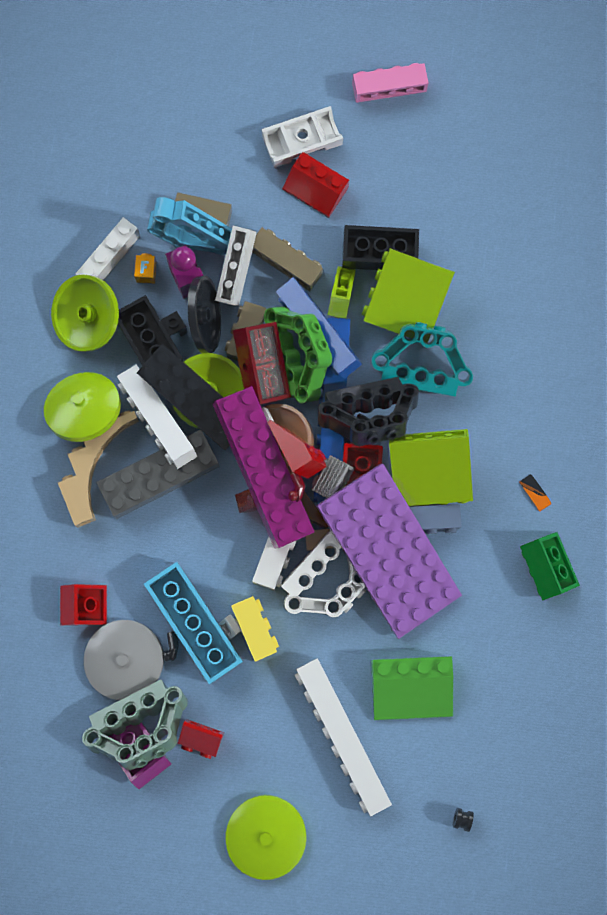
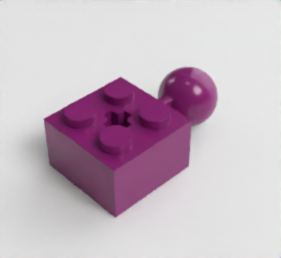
M186 245L165 254L168 267L183 299L188 297L192 280L197 276H203L201 268L196 264L194 252Z

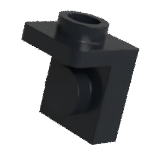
M177 311L161 319L169 336L179 333L180 336L187 334L186 325Z

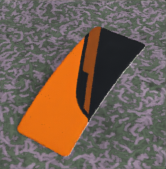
M531 474L519 481L539 511L551 505V501Z

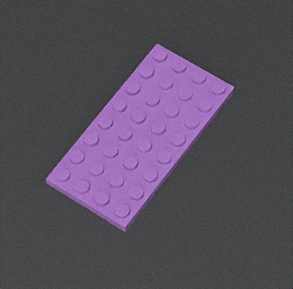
M383 463L316 505L396 638H401L462 596Z

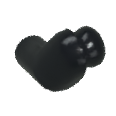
M175 631L167 633L169 651L163 652L166 662L176 659L179 647L177 634Z

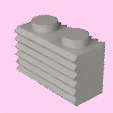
M331 455L324 460L327 467L322 469L320 475L316 476L312 483V490L326 498L344 488L354 471L352 466Z

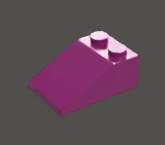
M141 722L139 725L127 726L121 734H111L108 737L122 744L131 745L135 743V740L140 735H150V732ZM149 744L146 745L143 748V750L147 749L149 747ZM128 754L124 760L128 759L131 754ZM164 755L160 758L152 759L140 768L126 770L122 766L121 768L130 782L138 789H141L168 768L171 762Z

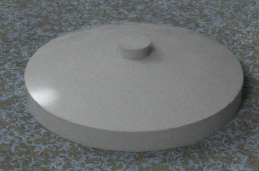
M118 620L101 627L89 640L84 653V669L89 682L100 694L115 700H122L157 682L164 664L163 649L157 636L145 625L131 620Z

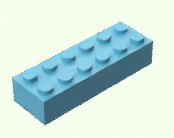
M178 562L144 583L146 589L209 684L243 662Z

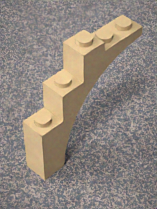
M128 410L122 412L112 427L104 434L92 440L84 441L86 447H76L68 454L76 475L63 477L62 481L58 482L74 525L78 528L96 521L92 508L91 486L97 462L104 449L118 434L139 422L135 411L131 412Z

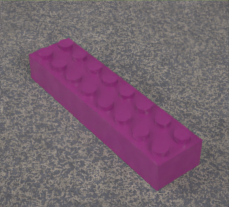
M251 386L215 401L213 407L274 549L314 533L301 500L298 502L289 500L288 494L290 491H294L295 486L253 387Z

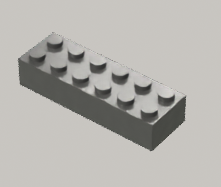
M202 430L186 437L193 446L197 457L178 469L174 463L169 464L164 456L166 451L162 449L96 482L113 517L119 519L219 468V463Z

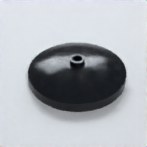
M208 276L195 277L191 282L188 293L187 308L190 332L196 348L201 353L215 352L221 336L220 302L215 301L217 290L213 281Z

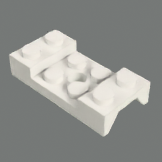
M331 106L262 129V138L274 168L290 163L293 158L299 157L302 152L308 154L323 148L329 150L343 145V136L337 130ZM300 132H305L308 136L305 139H300L297 135Z

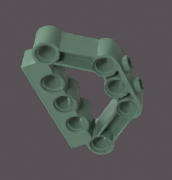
M161 679L90 715L92 727L83 733L82 741L91 752L95 754L101 753L119 762L126 770L143 767L147 762L164 756L166 752L176 746L177 730L182 712L187 707L188 700L179 687L171 686L167 688ZM161 712L157 728L150 735H140L135 740V743L131 745L122 744L108 737L111 734H121L127 726L139 725L148 715L156 716ZM165 735H168L165 740H162ZM149 744V747L143 750V748ZM128 754H131L128 759L124 760Z

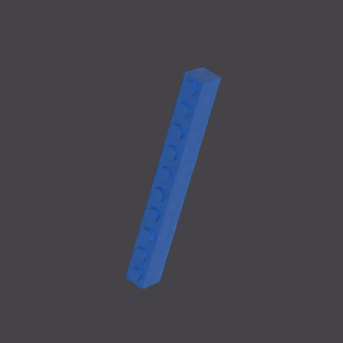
M328 318L349 346L350 319ZM332 365L327 368L321 386L323 397L319 398V404L325 402V392L347 388V377L344 379L340 375L336 376L330 369ZM321 427V434H317L316 445H320V450L326 458H329L331 455L343 462L344 436L331 429ZM319 471L318 473H316V474H315V477H316V476H319L320 473H321V471ZM314 491L313 502H317V505L327 499Z

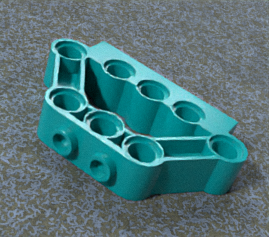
M416 322L415 325H404L394 339L372 355L373 367L378 371H382L381 380L399 377L402 384L410 383L416 385L422 391L456 397L458 386H468L472 383L473 373L465 365L457 348V339L452 332L445 331L446 327L435 325L434 328H429L427 324ZM407 330H413L415 332V335L412 339H406L404 337V333ZM427 333L433 335V340L429 343L423 341V337ZM445 337L452 339V343L449 346L442 345V340ZM420 342L426 348L436 345L444 350L454 375L446 374L441 369L428 371L424 366L412 368L404 362L391 364L390 362L410 344ZM378 356L386 358V362L382 365L377 364L375 360ZM401 367L407 369V373L404 376H399L396 373ZM418 371L426 373V376L421 380L415 377ZM462 371L468 373V377L465 380L458 378L459 373ZM438 374L444 376V380L441 383L434 381L435 376Z

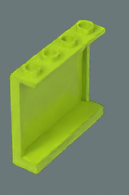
M389 248L388 252L384 251L381 262H384L382 270L378 269L374 280H377L375 288L371 287L368 298L371 300L369 306L365 305L362 311L363 321L398 334L404 325H415L416 322L425 323L427 327L434 328L455 272ZM407 330L404 333V336L413 338L415 335L413 330ZM425 334L423 341L428 343L431 334Z
M468 429L405 434L400 438L389 440L392 479L409 507L415 505L428 506L430 504L447 505L454 502L464 504L473 501Z

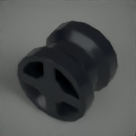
M457 808L453 818V828H463L464 831L470 832L474 813L472 811L464 812L461 808Z

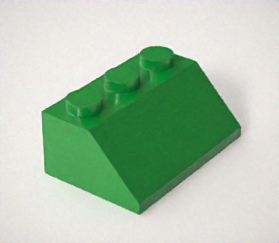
M558 532L520 546L522 556L527 562L529 573L534 579L537 592L541 596L542 601L580 586Z

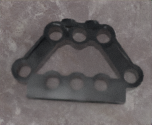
M399 377L325 392V402L318 406V424L322 428L331 429L346 437L356 446L400 438L406 434L407 422L411 412L418 405L419 389L414 384H402ZM396 404L393 412L388 416L375 415L370 420H363L354 416L358 412L370 413L376 408L388 409Z

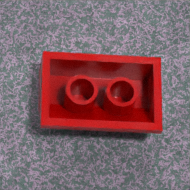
M302 152L292 166L282 190L329 218L348 190L349 179Z

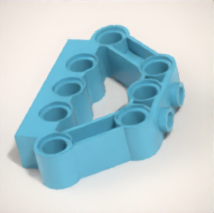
M159 197L156 199L154 210L150 212L147 231L177 248L186 245L191 250L226 255L232 228L185 200L175 202L169 198Z

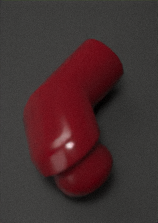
M293 473L291 474V479L295 488L294 491L289 492L288 497L290 501L298 502L303 497L305 484L301 475Z

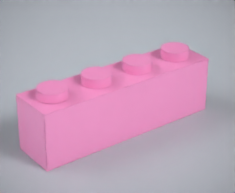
M413 63L403 67L394 66L390 69L379 68L370 72L360 71L353 74L352 80L356 103L423 93L427 91L429 84L425 63Z

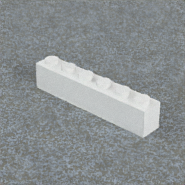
M136 364L117 376L120 381L118 387L123 394H128L129 397L126 399L131 407L134 408L136 406L138 409L136 414L141 422L145 420L148 424L145 427L149 434L156 436L157 439L154 441L159 449L166 451L164 456L169 464L174 463L178 469L196 458L197 454L152 386L137 374L139 367Z

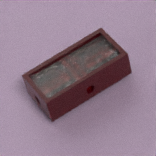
M277 322L232 330L244 389L252 386L260 405L290 398Z

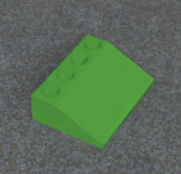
M452 656L371 660L374 720L453 717Z

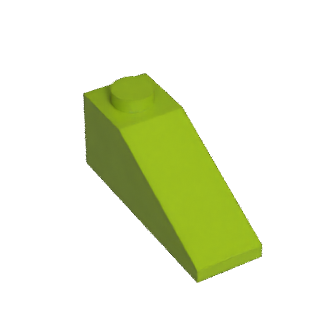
M337 267L328 315L346 319L355 269Z

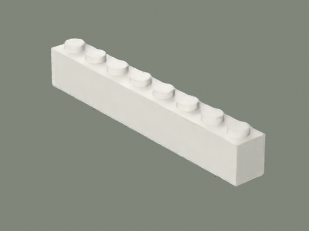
M318 658L296 669L298 673L295 674L299 685L304 684L307 690L304 692L308 703L313 702L316 708L313 710L317 721L322 720L325 726L322 730L327 740L331 738L334 744L331 748L336 758L340 756L344 763L340 766L345 776L350 775L353 781L350 783L354 794L359 793L362 799L359 804L363 812H368L370 816H373L391 806L392 804Z

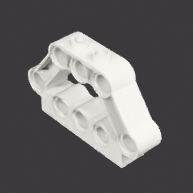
M331 530L328 531L280 585L288 593L284 599V607L292 614L311 612L338 617L343 611L347 613L353 606L351 602L356 597L360 598L366 591L363 582H355L354 575L357 572L347 557L350 571L349 580L347 583L340 584L337 587L336 595L333 598L320 599L298 596L303 590L309 589L312 586L313 578L316 575L325 572L326 564L329 560H334L338 557L341 546ZM327 546H332L335 550L332 557H328L325 554ZM316 560L322 564L321 570L317 572L312 569V563ZM302 575H306L309 578V583L306 586L299 584V578ZM349 587L350 595L346 598L342 597V588ZM292 598H297L299 601V606L296 609L289 607V601ZM336 602L338 605L337 610L329 612V603Z

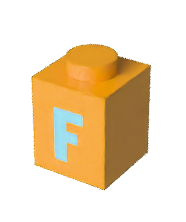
M148 253L136 255L134 274L136 283L155 284L157 265L155 256Z

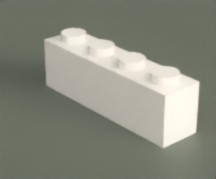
M123 217L76 272V275H92L104 280L139 239L140 233L138 228Z
M237 226L232 227L215 301L239 306L257 232Z
M268 537L252 582L274 591L276 587L280 588L283 576L280 575L283 568L287 569L290 560L287 555L289 550L293 551L296 541L274 549Z

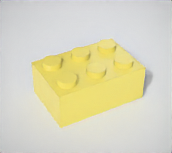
M252 596L232 605L231 607L254 661L257 662L277 653L276 648L279 645L275 636L271 637L268 632L271 626L267 617L262 618L260 612L264 610L260 600H255Z

